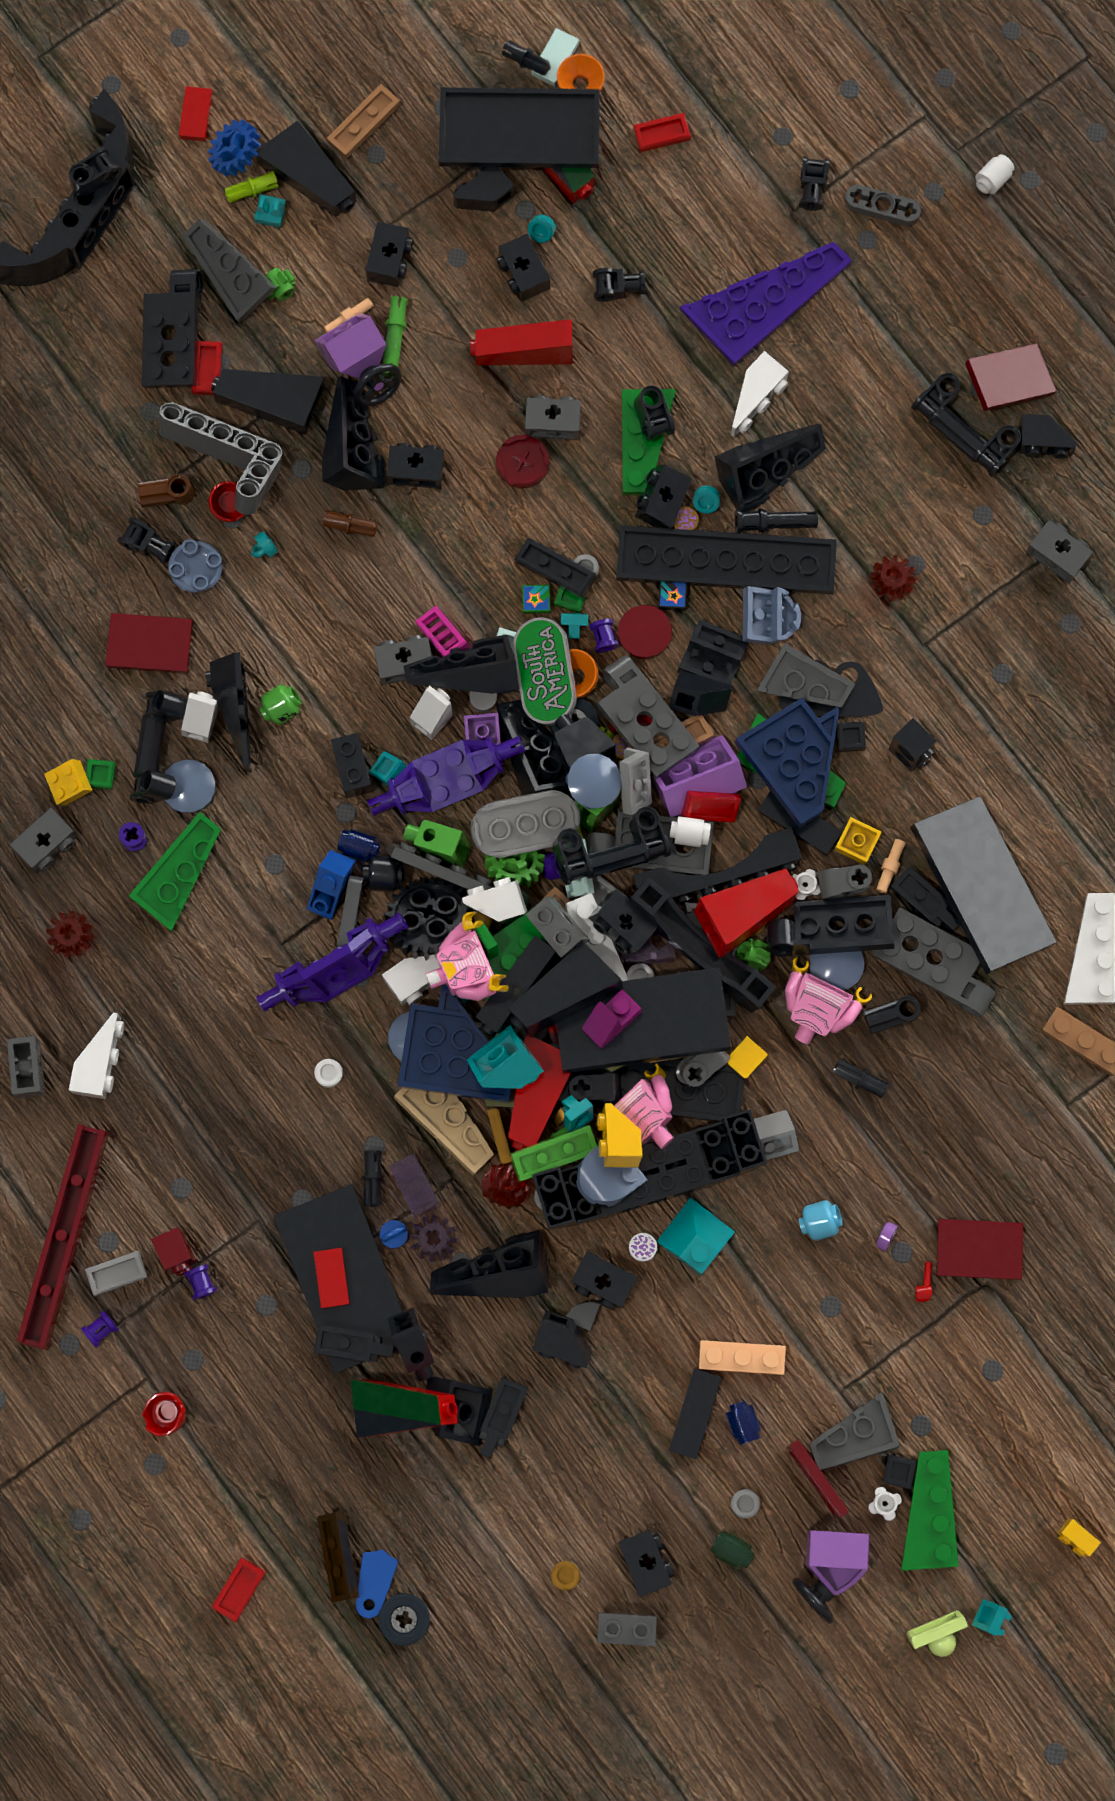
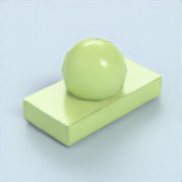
M956 1610L909 1630L906 1635L914 1649L928 1644L930 1651L934 1655L944 1657L949 1656L956 1647V1638L953 1633L968 1627L965 1617Z

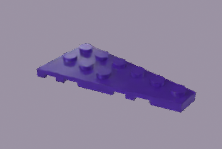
M832 242L804 254L801 258L791 262H784L779 267L766 272L765 270L734 283L718 293L708 294L699 301L680 306V311L735 366L849 267L852 260L835 242Z

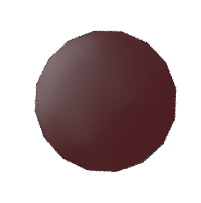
M515 435L507 439L499 449L496 456L497 471L501 479L509 486L519 489L531 488L539 484L546 477L550 466L549 453L545 445L541 441L532 438V436Z
M640 605L633 607L623 615L619 622L618 639L620 645L636 659L648 660L658 657L671 641L672 627L670 620L663 611L654 606Z

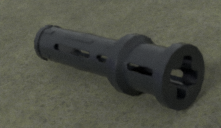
M759 508L758 511L736 509L734 517L736 533H741L742 530H758L759 533H764L767 529L817 528L818 514L817 511L767 512L763 508Z

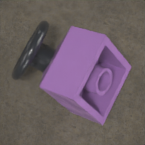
M358 313L314 340L331 369L360 379L354 390L355 400L360 405L367 407L378 405L390 398L400 386L402 380L400 369L393 364L379 365L386 343L370 316ZM391 372L394 377L386 379L382 373ZM366 386L368 391L362 396L363 389ZM384 388H388L379 396L374 397L377 392H380Z
M807 1531L805 1566L818 1580L810 1588L799 1578H794L792 1584L806 1602L828 1624L834 1622V1617L823 1604L830 1602L835 1597L834 1595H839L853 1586L868 1570L869 1534Z

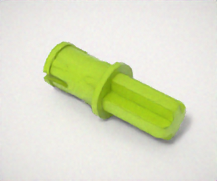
M272 171L252 179L247 177V181L226 187V198L229 202H234L249 196L255 198L257 194L278 188L276 176Z

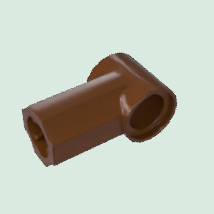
M182 474L172 475L169 479L138 483V494L142 508L171 503L186 505L194 498V488L189 479ZM178 486H186V490L183 493H174Z

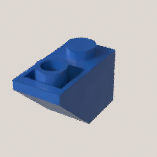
M330 850L318 868L306 909L332 920L347 888L356 860Z

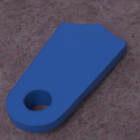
M384 1550L363 1553L358 1584L359 1598L356 1600V1609L364 1618H374L379 1614L398 1564V1560L388 1555ZM369 1599L375 1603L374 1608L370 1611L364 1608V1602Z

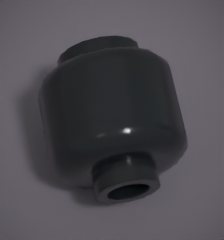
M375 855L370 859L369 865H364L363 880L369 882L372 891L394 892L399 885H403L404 865L399 863V860L391 856Z

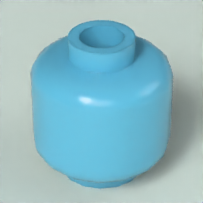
M827 1200L805 1206L803 1217L799 1218L802 1233L808 1234L814 1241L837 1235L839 1227L843 1225L837 1205H832Z

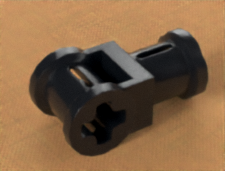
M803 155L800 176V189H803V196L799 201V207L804 210L816 211L822 209L821 193L824 191L827 182L830 158L816 160L808 159L807 156Z
M599 268L592 272L596 285V292L593 294L596 301L608 302L615 299H623L624 293L640 292L641 295L646 294L644 270H640L639 273L623 274V269Z
M130 517L128 528L123 536L117 539V542L134 553H139L145 557L149 553L159 558L161 563L166 564L174 552L175 543L159 538L156 531L144 522Z

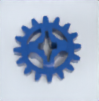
M243 119L239 123L236 120H232L231 126L225 123L223 126L224 130L221 132L217 131L216 140L213 139L210 142L214 146L208 150V153L212 155L208 161L213 164V169L225 177H228L229 174L235 177L238 170L244 173L245 166L253 164L251 161L252 157L258 156L255 149L261 146V143L257 141L261 136L256 132L257 129Z

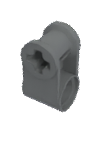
M864 865L831 868L817 872L822 900L839 899L849 895L861 894L869 888L872 880L871 871ZM856 873L861 878H866L863 880L862 885H858L857 881H852Z
M726 1051L687 1056L676 1066V1077L683 1084L693 1087L700 1086L714 1072L722 1068L728 1062L730 1056ZM689 1068H693V1069H694V1070L692 1071V1073H693V1075H694L693 1078H690V1077H689V1076H690V1072L688 1071Z

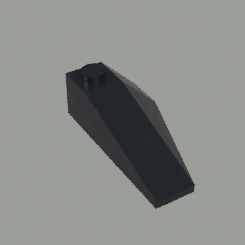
M340 376L337 378L322 455V481L341 490L383 488L385 486L384 462L382 455L376 452L374 441L377 440L374 431H370L367 418L370 413L368 407L360 405L355 400L354 390L357 383Z
M817 423L736 446L714 456L719 481L735 508L749 511L765 503L770 498L769 494L778 486L783 487L789 482L787 479L797 469L806 467L823 452L826 447L822 426Z
M508 635L479 639L472 642L473 647L461 651L456 647L450 649V654L441 658L430 656L404 665L407 684L430 685L431 687L489 694H506L512 690H518L516 660Z
M236 652L210 662V671H206V685L211 687L247 773L252 771L246 671L240 652Z
M521 700L497 704L496 709L505 740L508 741L519 735L522 743L512 748L524 745L526 750L524 753L522 752L510 757L522 796L547 790H556L570 795L571 793L566 783L567 775L554 748V735L551 736L543 728L542 724L532 720L525 713Z
M541 1231L511 1236L505 1239L506 1244L493 1250L486 1247L480 1250L482 1254L470 1260L461 1258L432 1271L430 1282L431 1295L524 1298L548 1293L549 1270Z

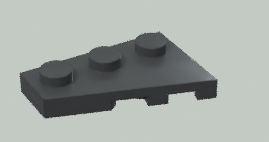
M784 643L757 692L796 700L803 698L806 702L842 709L856 684Z
M882 1392L863 1407L858 1408L842 1422L836 1424L809 1443L814 1462L821 1472L900 1448Z

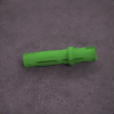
M393 296L390 299L389 319H386L385 322L387 334L383 364H393L398 367L402 334L407 324L404 319L408 299L401 297L398 307L399 296ZM384 372L382 374L385 378H387V374H389V372ZM390 372L389 378H393L394 375Z

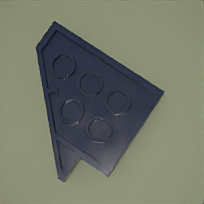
M800 698L735 740V744L799 828L817 818L823 812L839 716V709L836 707L818 718L803 698Z
M443 984L441 987L438 1007L410 1004L398 1080L399 1088L509 1103L511 1088H487L479 1084L467 1059L489 1041L456 997L451 994L447 985Z

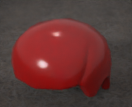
M231 481L221 482L214 486L208 498L210 512L216 519L222 522H235L245 515L239 513L234 507L237 483Z
M161 1392L149 1398L142 1412L146 1424L145 1429L157 1437L172 1435L180 1430L186 1418V1409L180 1397L171 1392Z

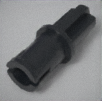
M511 40L504 44L503 49L508 50V52L503 50L502 55L519 63L521 68H529L542 76L547 75L551 69L550 62L536 55L533 49H525Z
M842 1059L837 1062L833 1070L835 1075L856 1085V1089L860 1087L879 1098H882L889 1084L868 1073V1069L862 1070Z
M374 1150L364 1151V1176H361V1180H364V1205L367 1207H378L381 1204V1181L384 1180V1176H381L382 1151L378 1150L375 1153Z

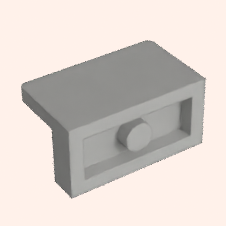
M786 1110L754 1119L766 1160L799 1151L795 1128Z

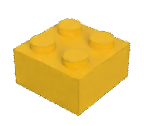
M71 759L44 774L56 805L66 806L93 791L80 760Z
M850 817L834 851L866 866L882 832Z
M1067 1519L1057 1531L1058 1539L1065 1545L1068 1544L1074 1547L1072 1551L1079 1557H1090L1101 1543L1074 1519Z

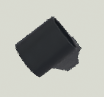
M903 996L899 1000L863 1011L871 1035L902 1024L912 1023L919 1015L920 1004L912 996ZM903 1003L912 1004L915 1008V1013L910 1017L903 1016L899 1010L900 1005Z

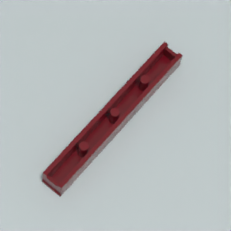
M81 1124L77 1126L17 1341L21 1342L20 1344L46 1351L49 1350L108 1140L109 1132L105 1130H98Z

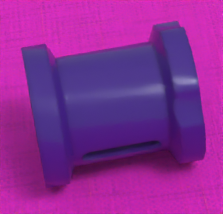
M612 619L598 620L589 625L590 631L594 633L597 644L595 651L597 653L609 652L619 646L612 631Z
M129 822L121 827L119 838L127 850L131 852L140 851L146 846V834L139 824ZM137 834L139 838L137 840H129L128 835Z
M202 1265L184 1273L185 1278L189 1279L193 1289V1300H199L217 1292L216 1287L212 1286L207 1273L208 1265Z
M104 1310L100 1312L101 1316L89 1326L84 1325L81 1327L83 1333L96 1348L100 1346V1341L110 1333L119 1331L116 1324ZM105 1325V1327H103L100 1331L95 1333L99 1328Z

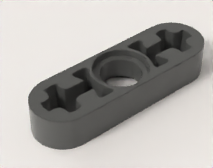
M853 185L846 192L845 205L852 212L903 226H913L919 220L921 207L913 199L862 185ZM856 194L861 195V200L858 203L853 202V197ZM869 197H873L870 207H867ZM879 200H886L890 204V208L884 212L879 211L875 203ZM895 204H898V209L895 215L893 214ZM907 208L912 209L910 217H905L904 211Z
M352 875L349 877L337 947L349 943L347 932L357 928L364 888L363 877Z

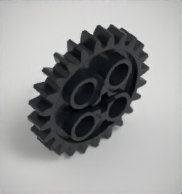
M431 876L429 882L425 883L423 877H420L418 885H415L410 880L409 889L400 886L401 895L392 894L394 903L386 904L388 912L384 913L386 921L400 913L408 926L416 925L413 928L404 929L389 938L390 941L394 940L396 949L402 947L404 955L412 950L414 959H417L420 953L424 954L425 960H428L430 954H434L437 959L436 954L439 953V947L448 934L462 922V918L466 913L474 912V909L463 903L462 898L466 897L463 887L456 890V884L452 882L447 886L446 880L443 878L439 883H435L434 876ZM419 902H426L422 905H417ZM447 908H451V909H452V910L447 911V912L443 911L444 909H447ZM474 915L472 917L473 924L475 923ZM437 931H442L441 934H438V935H434V934H433V933H435V932H437Z

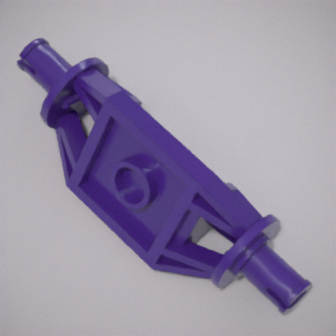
M519 735L499 745L493 743L490 736L485 740H460L411 761L395 779L391 778L388 780L389 792L367 800L369 807L380 803L379 806L370 810L373 816L395 806L399 808L403 815L407 814L408 811L436 812L483 792L499 773L505 772L503 760L526 752L524 745L512 748L522 743ZM495 764L494 767L481 775L482 771ZM421 799L420 801L405 804V802Z
M397 913L378 925L372 918H368L365 924L347 932L349 943L337 947L329 955L310 963L307 968L298 961L284 972L275 973L277 986L256 997L260 1007L266 1012L283 1000L288 1001L293 1007L298 1005V1001L328 1002L372 976L384 952L390 951L387 939L408 928L405 919L400 913ZM375 940L376 943L367 955L365 949ZM309 987V989H298V988Z

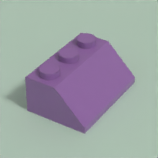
M723 735L700 745L699 750L656 780L651 776L662 804L670 817L681 815L687 791L735 794L747 787L740 762Z

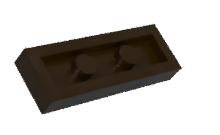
M344 1511L317 1516L332 1603L359 1598Z

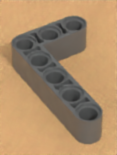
M166 403L160 407L158 432L161 436L245 470L236 485L234 507L241 514L250 515L255 513L280 473L282 448L276 443L179 404Z

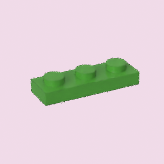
M585 1125L509 1155L518 1181H523L531 1178L532 1174L582 1159L597 1147L590 1125Z

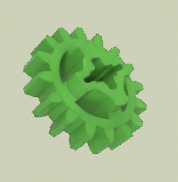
M541 849L501 857L499 861H496L497 857L485 854L484 867L488 869V877H495V881L509 877L511 882L518 880L519 886L524 884L529 888L531 880L537 882L539 880V873H543L545 855L541 854ZM530 862H533L532 866L527 869L530 866Z

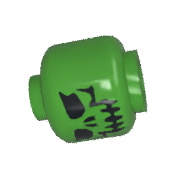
M281 684L262 695V707L259 709L267 722L272 720L275 724L281 725L299 714L302 701L292 686L287 687Z

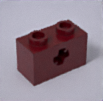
M178 1227L151 1239L164 1270L169 1274H176L177 1277L184 1275L185 1272L192 1269V1265L197 1263L184 1232Z

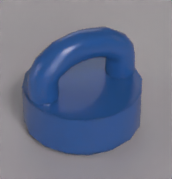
M391 1220L382 1226L380 1238L386 1247L397 1249L406 1243L408 1231L400 1221Z

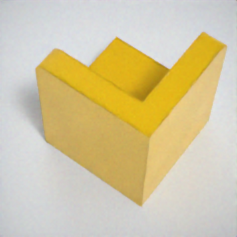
M746 1036L729 1055L730 1059L725 1065L730 1066L746 1079L764 1062L768 1054Z

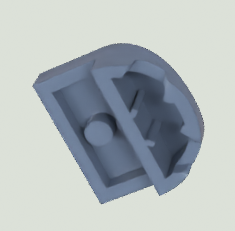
M751 586L743 589V642L774 645L788 639L798 630L801 623V610L799 604H795L788 596L789 592L779 587L770 590Z
M599 1145L591 1150L577 1167L578 1179L576 1180V1185L581 1195L592 1204L598 1203L607 1205V1207L617 1205L648 1180L638 1167H604V1157H599Z

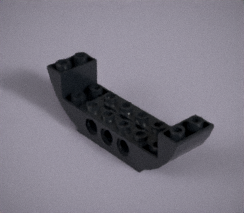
M103 89L99 96H95L92 99L89 112L96 132L104 137L102 147H106L109 151L108 156L114 164H118L122 168L121 174L114 181L105 184L89 196L81 197L72 192L69 198L65 197L60 204L59 213L55 219H51L47 223L45 234L41 240L36 241L32 246L30 256L2 241L0 244V284L33 286L62 277L74 268L80 270L135 187L136 183L133 176L134 158L131 142L122 114L106 90ZM81 177L76 182L83 183L88 178Z
M751 1109L725 1116L721 1122L673 1136L674 1139L663 1149L655 1142L642 1145V1159L638 1168L648 1180L620 1203L611 1207L598 1203L592 1204L581 1195L576 1185L578 1165L560 1170V1167L532 1174L548 1230L606 1219L708 1188L766 1165L767 1160Z

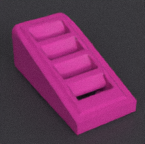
M434 606L415 621L416 625L428 637V640L441 657L450 654L449 650L456 647L460 651L470 648L466 640L437 606ZM437 618L440 619V621L433 625L430 629L427 628V626L431 624L433 621H435ZM446 627V629L442 631L440 634H438L436 637L433 636L442 628ZM451 635L453 636V638H451L445 644L441 645L443 641H445Z

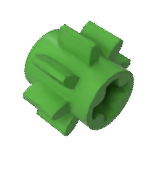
M275 268L265 275L277 287L268 296L270 300L276 297L279 301H284L295 292L293 287L296 284L294 281L295 277L289 269L282 272L280 268Z
M749 938L748 941L739 945L736 957L757 971H762L770 962V952L765 950L768 944L759 939L755 941Z

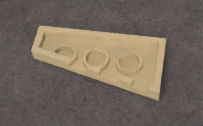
M402 1088L395 1094L394 1099L473 1176L494 1156V1153L476 1124L470 1119L466 1108L457 1096Z

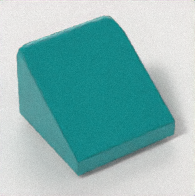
M383 751L368 773L389 787L388 780L391 778L395 779L407 765L397 757Z

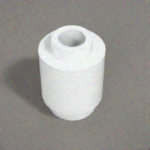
M1004 155L993 157L975 176L978 189L985 194H995L1012 176V171L1014 170L1012 161Z
M678 816L677 822L672 821L670 838H675L674 844L694 847L708 846L711 824L704 823V820Z

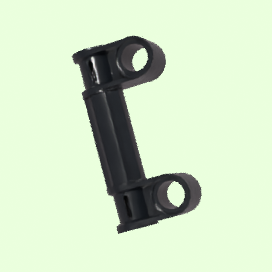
M943 373L927 390L920 394L912 404L911 409L914 411L918 410L929 420L928 423L974 463L978 462L989 472V476L993 478L1017 451L1021 440L1020 431L1015 426L1006 425L1001 427L986 442L948 409L958 397L960 381L953 373ZM949 384L954 388V391L946 393L941 390L940 386ZM1009 436L1014 440V444L1005 445L1001 438Z
M160 689L154 692H146L145 698L148 700L146 713L142 715L133 773L135 778L134 791L130 795V800L137 803L153 804L157 801L168 800L172 797L176 787L174 776L158 771L165 725L167 722L180 720L184 717L188 700L185 696Z
M642 807L632 817L629 828L634 839L633 842L587 854L582 836L577 830L572 828L562 830L554 840L552 849L563 883L570 885L572 881L584 877L591 879L596 876L647 863L651 858L662 855L664 857L670 856V843L664 833L657 811L651 807ZM639 818L647 819L650 827L642 826ZM567 839L571 841L573 849L565 848L561 840Z

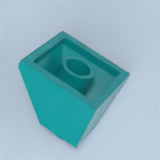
M511 1025L467 1059L479 1084L487 1088L522 1089L525 1085L533 1083L539 1077V1074L544 1071L538 1060Z
M690 1197L656 1243L701 1277L735 1231Z

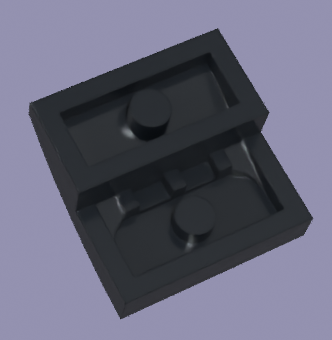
M699 619L677 673H680V670L731 685L749 642H743L740 635Z

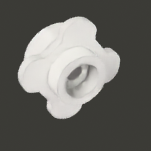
M808 869L799 875L793 874L791 876L798 884L799 892L796 896L798 900H804L806 896L812 894L816 896L820 893V887L817 884L814 870ZM804 882L808 883L807 887L803 886Z
M878 1487L875 1490L876 1496L874 1501L868 1506L869 1511L872 1514L878 1513L883 1515L885 1520H893L896 1516L895 1510L897 1505L902 1502L901 1496L897 1493L887 1492L884 1487ZM883 1501L888 1502L886 1507L882 1505Z

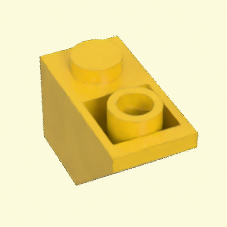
M605 1103L603 1112L598 1113L597 1128L598 1131H602L603 1140H599V1157H604V1167H639L642 1159L641 1129L611 1103Z

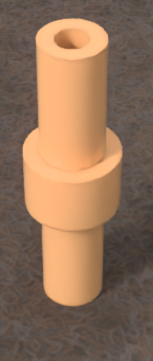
M366 298L353 308L348 307L340 313L341 316L324 326L325 331L329 332L356 314H363L374 307L371 300Z
M895 839L889 857L884 859L881 867L883 872L876 888L878 892L886 894L893 875H896L900 867L898 861L905 846V842L900 839Z

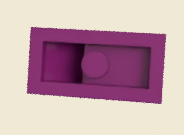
M622 989L607 1004L604 1005L600 1001L581 1029L602 1049L642 1013V1008Z

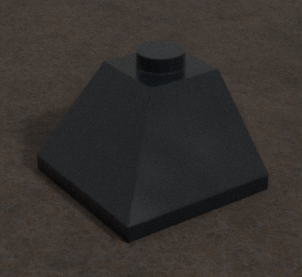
M430 1377L427 1381L426 1389L454 1394L458 1409V1424L432 1427L435 1436L480 1446V1429L488 1411L492 1390L450 1379Z

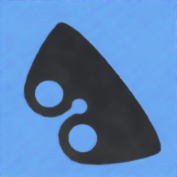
M815 660L816 662L828 668V666L822 661ZM856 662L840 664L835 670L837 674L841 675L845 668H854L858 673V680L855 682L856 685L842 709L838 708V717H862L881 713L883 711L881 699L865 669ZM781 697L779 706L784 709L797 700ZM806 702L816 716H823L836 708Z

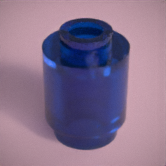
M344 829L340 836L337 850L343 852L345 856L369 863L373 856L378 855L380 844L377 843V837L354 829L350 831Z
M741 1401L730 1405L731 1411L727 1412L726 1416L733 1437L738 1440L739 1445L761 1438L759 1434L761 1428L753 1404L747 1405L746 1401Z

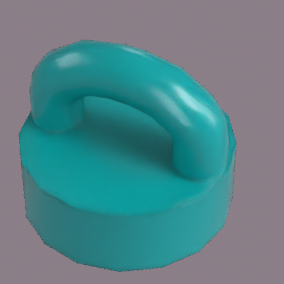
M539 214L534 216L527 227L528 234L534 241L545 243L554 235L556 224L550 217Z
M707 485L699 487L693 496V505L696 510L705 514L717 510L720 504V493L717 489Z
M264 531L254 536L257 543L251 549L252 557L259 558L266 553L272 558L278 553V548Z

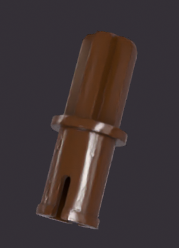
M329 510L325 511L323 527L342 530L348 535L352 532L369 537H374L377 532V522L354 517L353 513L346 515Z

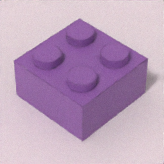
M498 713L464 716L466 740H485L490 736L493 743H496V745L501 744Z

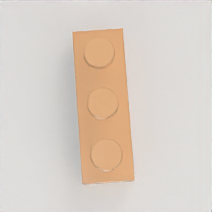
M701 1340L699 1370L784 1375L786 1346Z

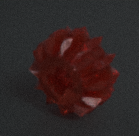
M897 554L893 555L891 562L888 557L884 556L882 557V564L877 562L874 564L873 568L875 571L871 572L870 579L875 582L872 583L871 588L873 590L880 589L879 598H882L886 593L889 595L888 600L891 602L895 595L900 600H903L905 597L904 592L912 593L913 587L911 585L916 583L917 578L912 575L915 568L913 566L906 567L908 563L907 558L903 559L900 563L898 562ZM890 574L895 575L896 582L891 581Z
M71 911L67 918L64 912H60L61 921L58 922L52 918L50 922L55 928L46 929V933L52 936L47 940V943L50 946L55 945L53 951L56 954L63 951L65 958L70 957L72 950L76 957L81 956L79 950L81 946L84 950H89L90 948L85 943V940H94V936L87 933L93 929L91 923L85 924L87 918L83 914L77 918L76 912ZM69 929H72L76 935L74 937L70 936L71 939L68 940L64 934L66 931L69 933Z
M500 1163L498 1166L491 1165L481 1181L482 1195L489 1198V1203H496L499 1207L505 1206L507 1209L520 1207L529 1193L530 1184L528 1179L518 1181L512 1165L510 1167L505 1166L503 1163Z

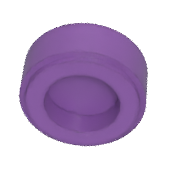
M890 1222L885 1224L876 1243L877 1248L885 1252L887 1251L898 1226Z

